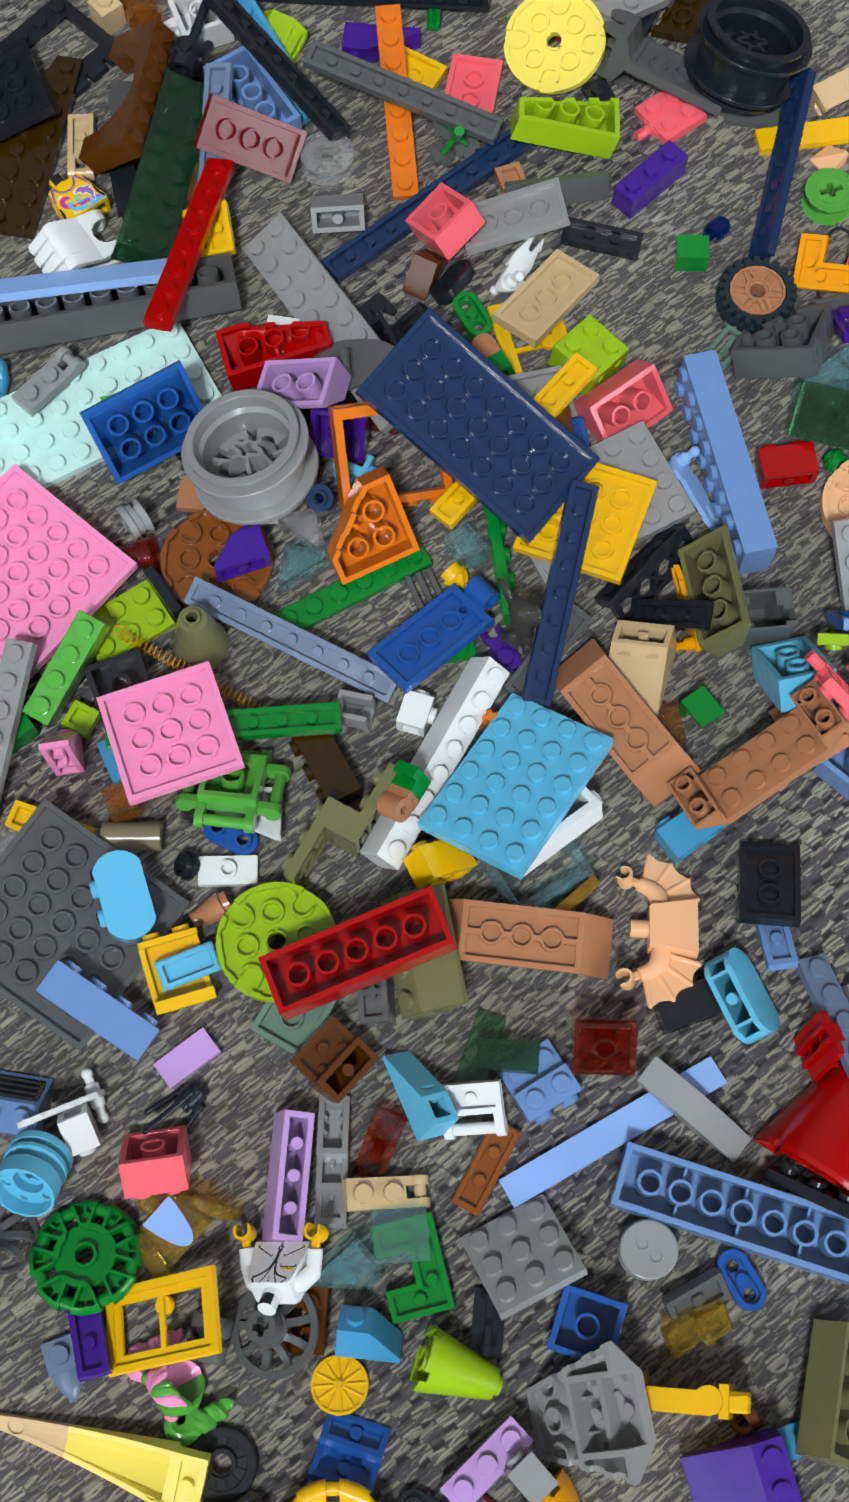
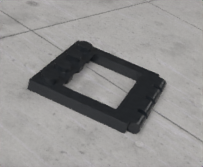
M50 0L2 40L0 47L23 36L31 49L34 46L33 44L48 35L59 22H63L65 19L70 21L99 45L82 59L84 65L76 89L75 99H77L91 87L87 79L96 83L109 72V68L105 63L112 68L116 66L109 58L114 38L67 0Z

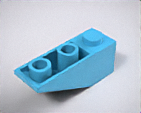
M410 1050L383 1056L382 1059L417 1142L444 1135L459 1119L447 1090Z

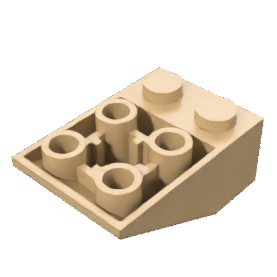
M618 620L611 641L609 659L652 712L658 715L677 651L675 626Z

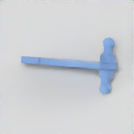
M692 446L688 452L683 451L672 455L668 463L677 479L681 482L688 497L702 516V520L712 532L716 530V527H721L719 518L713 517L708 496L697 475H694L689 466L691 459L700 454V448Z

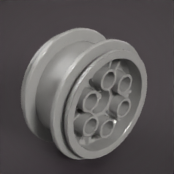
M257 389L231 392L206 405L191 422L181 451L184 471L193 483L198 499L203 507L220 520L244 526L268 524L294 511L305 500L312 489L319 469L317 448L309 436L306 420L299 408L282 396Z

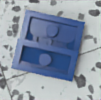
M328 1414L307 1479L312 1481L326 1479V1482H336L340 1478L347 1479L363 1485L371 1491V1495L392 1429L351 1414L344 1416Z

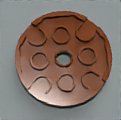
M206 509L187 516V520L176 529L173 528L170 531L162 547L160 565L165 584L176 600L185 607L190 606L183 601L195 576L253 603L266 589L273 572V552L265 531L261 529L270 553L272 565L218 583L214 566L210 564V560L221 554L231 533L236 532L244 525L220 520Z

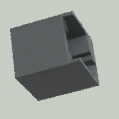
M789 587L745 590L744 595L752 625L743 646L735 649V651L747 650L753 646L789 639L798 625L791 589Z

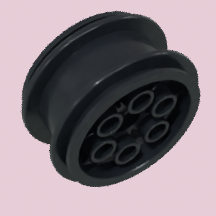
M709 0L705 3L697 18L699 32L690 38L684 50L687 74L697 91L724 109L747 115L766 114L790 101L791 94L796 89L795 87L790 89L789 78L801 72L808 65L813 51L810 30L800 14L781 0Z

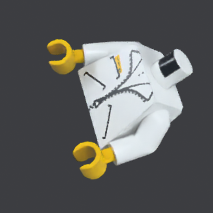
M247 1222V1233L242 1236L243 1231L240 1225L235 1224L233 1227L234 1237L242 1241V1249H239L244 1282L246 1288L252 1291L258 1302L257 1308L262 1314L272 1316L276 1313L279 1304L299 1303L305 1292L320 1279L323 1260V1248H320V1246L329 1236L326 1226L318 1224L317 1233L315 1234V1224L308 1222L304 1227L303 1233L311 1241L256 1242L255 1247H252L251 1244L257 1236L256 1228Z

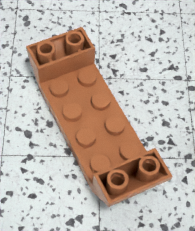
M594 638L560 665L556 680L557 688L588 727L614 739V745L609 754L655 808L672 795L671 790L667 786L668 782L689 767L697 774L701 772L700 768L669 733Z
M815 679L790 696L797 706L704 773L698 775L689 767L667 783V786L696 830L733 823L832 754L848 723L832 701H829L818 688L820 685Z
M448 899L460 961L578 974V977L608 980L614 919L584 912L470 899Z

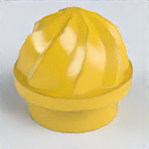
M457 561L440 575L445 581L443 585L447 587L455 584L460 589H464L469 581L466 567L464 565L461 566Z

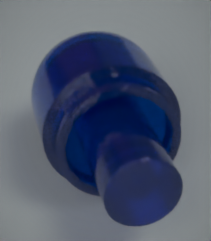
M717 216L706 224L702 235H709V242H719L730 232V221L724 216Z

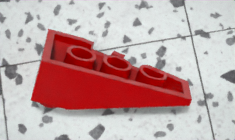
M294 321L290 325H276L275 322H266V325L239 323L215 331L226 374L234 392L258 386L265 361L312 358L333 347L326 321Z

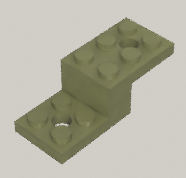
M389 762L385 770L381 768L373 781V784L376 786L370 795L366 793L360 802L358 809L361 812L328 796L325 803L320 802L312 816L315 820L309 829L304 828L297 842L300 844L295 854L290 853L283 864L282 869L285 870L283 874L286 882L302 886L327 842L359 858L361 855L359 851L380 817L377 811L378 799L388 789L396 775L393 770L394 764Z

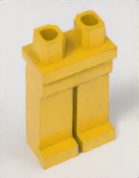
M643 1374L650 1411L702 1416L718 1414V1419L722 1420L733 1419V1413L751 1414V1392L733 1391L734 1384L719 1383V1386L714 1384L703 1385L698 1389L649 1385V1375Z

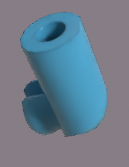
M0 357V397H3L8 393L11 378L6 361Z

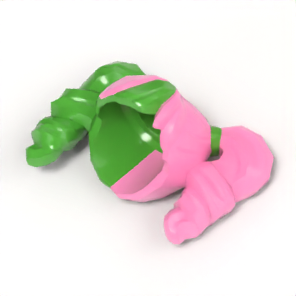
M179 1328L176 1331L167 1330L168 1346L183 1343L185 1339L183 1328ZM160 1334L149 1338L147 1343H136L131 1346L126 1355L160 1348ZM192 1360L151 1368L149 1371L142 1370L127 1374L131 1380L146 1385L149 1394L164 1414L166 1439L181 1442V1446L184 1447L196 1441L201 1434H206L216 1429L217 1422L225 1420L229 1416V1410L234 1408L235 1400L224 1397L218 1401L211 1402L201 1409L200 1403L205 1393V1378L200 1366ZM186 1415L185 1422L182 1425L178 1424V1417Z

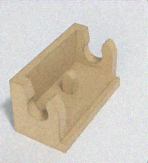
M849 67L813 85L809 105L818 116L849 100Z

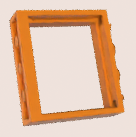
M365 402L328 406L339 505L342 509L351 491L343 420L379 415ZM440 468V487L399 492L397 494L400 502L405 507L416 506L420 500L427 499L435 503L453 484L452 478Z

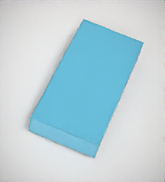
M212 941L154 963L164 992L222 970Z

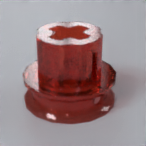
M148 534L145 538L139 536L136 543L124 546L123 552L137 563L138 569H146L149 566H154L156 570L160 569V551L153 535Z

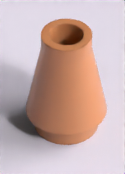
M225 890L220 893L216 891L199 907L189 913L190 919L197 929L220 921L233 904V901Z

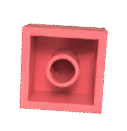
M442 182L405 220L418 240L448 261L486 223L471 200Z
M186 1125L151 1130L146 1135L142 1132L124 1134L118 1166L125 1199H145L151 1195L163 1193L174 1195L183 1190H189L192 1159Z

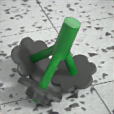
M432 120L435 135L438 137L443 136L444 139L449 140L447 144L435 141L434 144L428 147V151L433 156L435 163L441 164L445 168H449L452 165V162L455 161V155L452 154V145L457 150L456 155L459 158L465 157L466 159L481 147L478 139L464 134L465 130L462 126L459 125L452 129Z

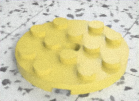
M525 0L514 11L507 24L504 44L505 58L515 78L529 90L545 95L564 94L586 83L600 66L606 49V31L603 28L604 22L599 10L591 0ZM553 36L562 38L560 47L554 48L548 46L549 40Z

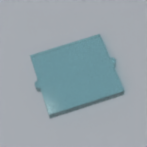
M426 1206L370 1211L372 1234L369 1240L373 1242L375 1265L431 1261L429 1237L432 1233L428 1230Z

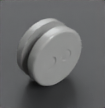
M643 1219L629 1225L622 1232L618 1241L617 1254L620 1264L629 1275L638 1280L653 1281L666 1276L674 1268L678 1258V1243L673 1232L665 1224L652 1219Z

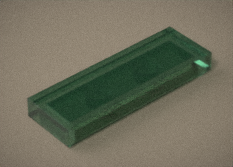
M481 1010L477 1011L453 1083L487 1080L507 1021L506 1019Z

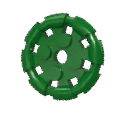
M86 1199L70 1203L71 1207L61 1212L57 1210L43 1223L37 1232L38 1240L35 1246L31 1247L29 1262L31 1279L35 1280L38 1285L36 1291L39 1296L52 1308L58 1311L65 1309L70 1311V1315L77 1316L103 1312V1307L112 1302L116 1305L129 1293L137 1280L135 1274L138 1267H142L144 1253L141 1234H137L134 1228L136 1223L125 1210L113 1203L106 1205L102 1203V1200ZM98 1216L104 1217L102 1226L94 1223ZM76 1218L79 1226L68 1231L66 1223ZM123 1233L125 1239L117 1243L113 1236ZM50 1241H57L53 1252L47 1250ZM84 1248H92L94 1254L91 1261L86 1264L79 1263V1252ZM118 1260L126 1262L123 1272L115 1271ZM55 1268L58 1275L49 1280L47 1274L51 1269ZM105 1284L107 1291L96 1296L93 1288H100ZM69 1286L77 1289L74 1298L67 1296Z

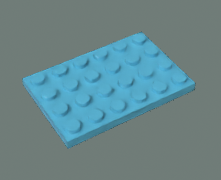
M512 693L498 711V715L487 726L417 824L420 830L521 880L613 747L614 739L537 703L522 700L523 697Z

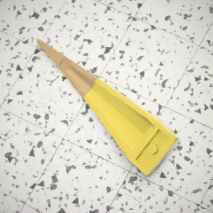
M0 1412L1 1431L77 1464L146 1502H202L211 1453L181 1446V1442Z

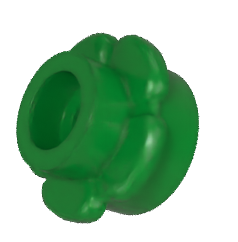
M831 449L823 459L825 464L824 471L829 470L833 473L837 470V466L840 467L842 463L848 460V456L843 453V449H837L836 451Z

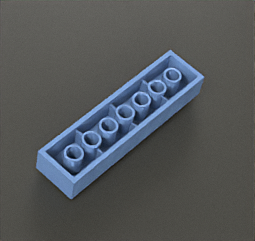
M716 349L683 356L681 367L678 368V380L674 382L676 397L682 398L683 401L681 407L683 420L685 422L689 421L691 427L689 429L690 443L692 446L696 445L700 448V454L696 457V462L699 470L703 469L706 476L703 479L705 492L707 494L711 493L713 502H711L713 517L719 518L721 526H728L740 575L767 570L774 558L778 545Z
M629 1141L625 1144L608 1202L609 1207L645 1219L656 1220L666 1226L849 1286V1219L804 1198Z

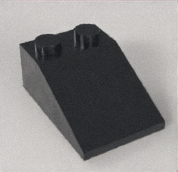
M139 648L83 667L101 719L102 715L97 697L151 680L143 653Z

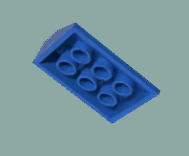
M178 360L79 412L111 475L119 485L181 452L187 430L195 416L203 409V406L181 361Z

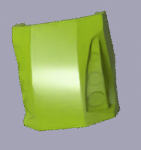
M275 9L263 11L295 64L308 39L307 30L295 18Z

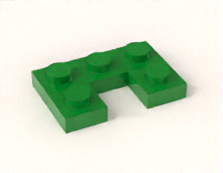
M432 1212L370 1228L377 1259L381 1260L409 1252L416 1284L385 1292L393 1325L455 1308Z

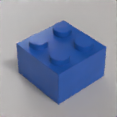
M574 1284L565 1286L547 1349L580 1360L583 1355L597 1350L605 1342L612 1341L617 1346L628 1302Z

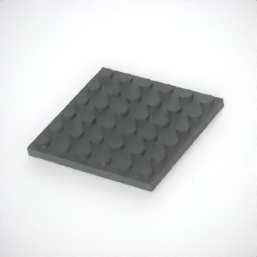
M44 798L0 855V994L81 1052L95 1032L37 993L36 989L57 960L64 964L67 960H70L83 970L80 975L90 981L94 977L108 987L105 992L114 999L118 994L122 996L143 968L137 949V944L141 943L142 940L135 943L120 942L109 934L107 927L101 929L97 911L102 910L99 898L93 900L88 882L94 881L92 870L99 858L116 849ZM143 869L157 920L150 934L159 932L160 937L168 935L171 928L174 927L188 908L190 902Z

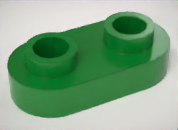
M470 291L459 292L453 299V313L466 334L471 339H474L481 333L491 334L492 319L476 294ZM467 305L470 309L463 310L461 307ZM481 326L483 330H475L474 327Z

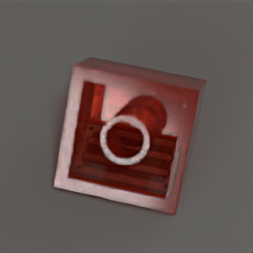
M575 1019L571 1037L572 1074L635 1075L639 1022L632 1020Z

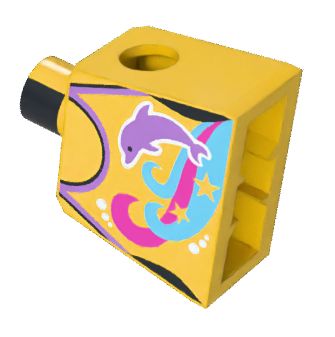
M56 174L50 179L49 185L53 189L49 191L48 195L52 207L60 220L77 217L94 209H99L103 215L111 211L108 196L80 174H74L67 180L61 174Z

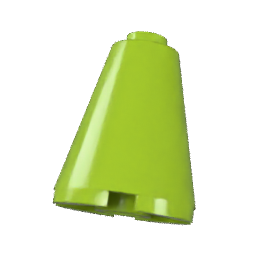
M431 1325L426 1330L424 1336L429 1337V1340L424 1347L421 1344L418 1347L410 1373V1380L415 1383L410 1386V1390L418 1393L488 1401L492 1399L493 1395H499L504 1379L500 1376V1369L439 1327Z

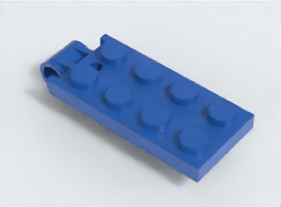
M479 575L473 577L466 584L464 592L453 584L368 650L367 656L407 694L495 624V620L485 611L491 609L498 602L500 593Z

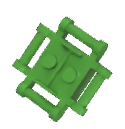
M239 749L245 768L199 783L197 794H193L196 784L183 788L181 794L177 796L175 806L181 811L195 809L193 826L196 828H204V826L242 829L244 833L253 834L257 815L264 816L271 821L280 819L282 812L280 804L285 783L290 779L291 769L285 765L272 764V750L263 749L260 752ZM273 778L274 783L269 802L261 801L266 779ZM207 810H212V811H214V814H206V813H207Z

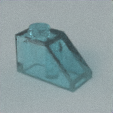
M356 1238L321 1271V1277L313 1284V1287L361 1290L366 1286L370 1290L383 1278L379 1272L384 1267L361 1240Z

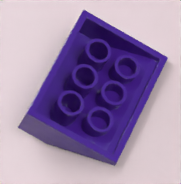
M774 1427L679 1456L693 1502H802L783 1437Z

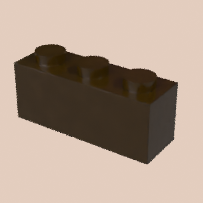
M331 734L291 737L288 745L295 758L301 756L305 765L301 768L308 781L314 780L319 789L315 793L320 802L325 803L328 796L343 804H347L363 795L362 787Z

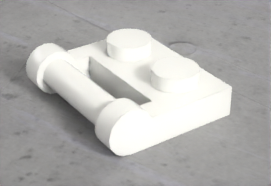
M501 1079L441 1084L447 1090L458 1116L492 1113L494 1115V1121L454 1124L444 1134L445 1140H455L456 1136L493 1133H496L497 1136L508 1135Z

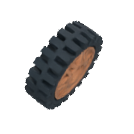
M748 256L743 257L742 262L736 260L732 266L729 265L725 272L722 273L716 289L715 303H717V312H721L720 318L723 321L727 320V324L733 327L736 326V329L740 332L746 330L753 334L762 330V324L779 316L783 317V320L790 317L797 299V285L794 283L793 275H788L789 270L785 266L779 269L780 262L775 260L772 265L770 264L771 258L765 257L762 262L760 261V256H754L752 261H750Z

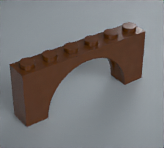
M158 17L114 38L109 58L125 74L135 72L131 88L119 109L101 128L84 138L78 159L96 175L141 157L170 56L169 51L175 38V34Z

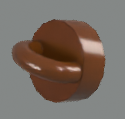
M752 1405L751 1414H741L748 1423L745 1427L738 1424L737 1416L740 1415L738 1413H733V1419L729 1420L731 1428L737 1434L743 1436L749 1435L753 1431H758L764 1426L763 1423H765Z

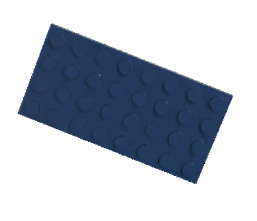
M430 307L355 392L358 397L526 544H529L565 502L569 482L572 479L582 481L600 460L595 453Z

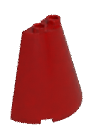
M838 1063L839 1066L837 1068L830 1069L819 1081H814L754 1136L753 1141L778 1157L785 1154L836 1186L835 1190L843 1189L849 1191V1079L842 1064Z

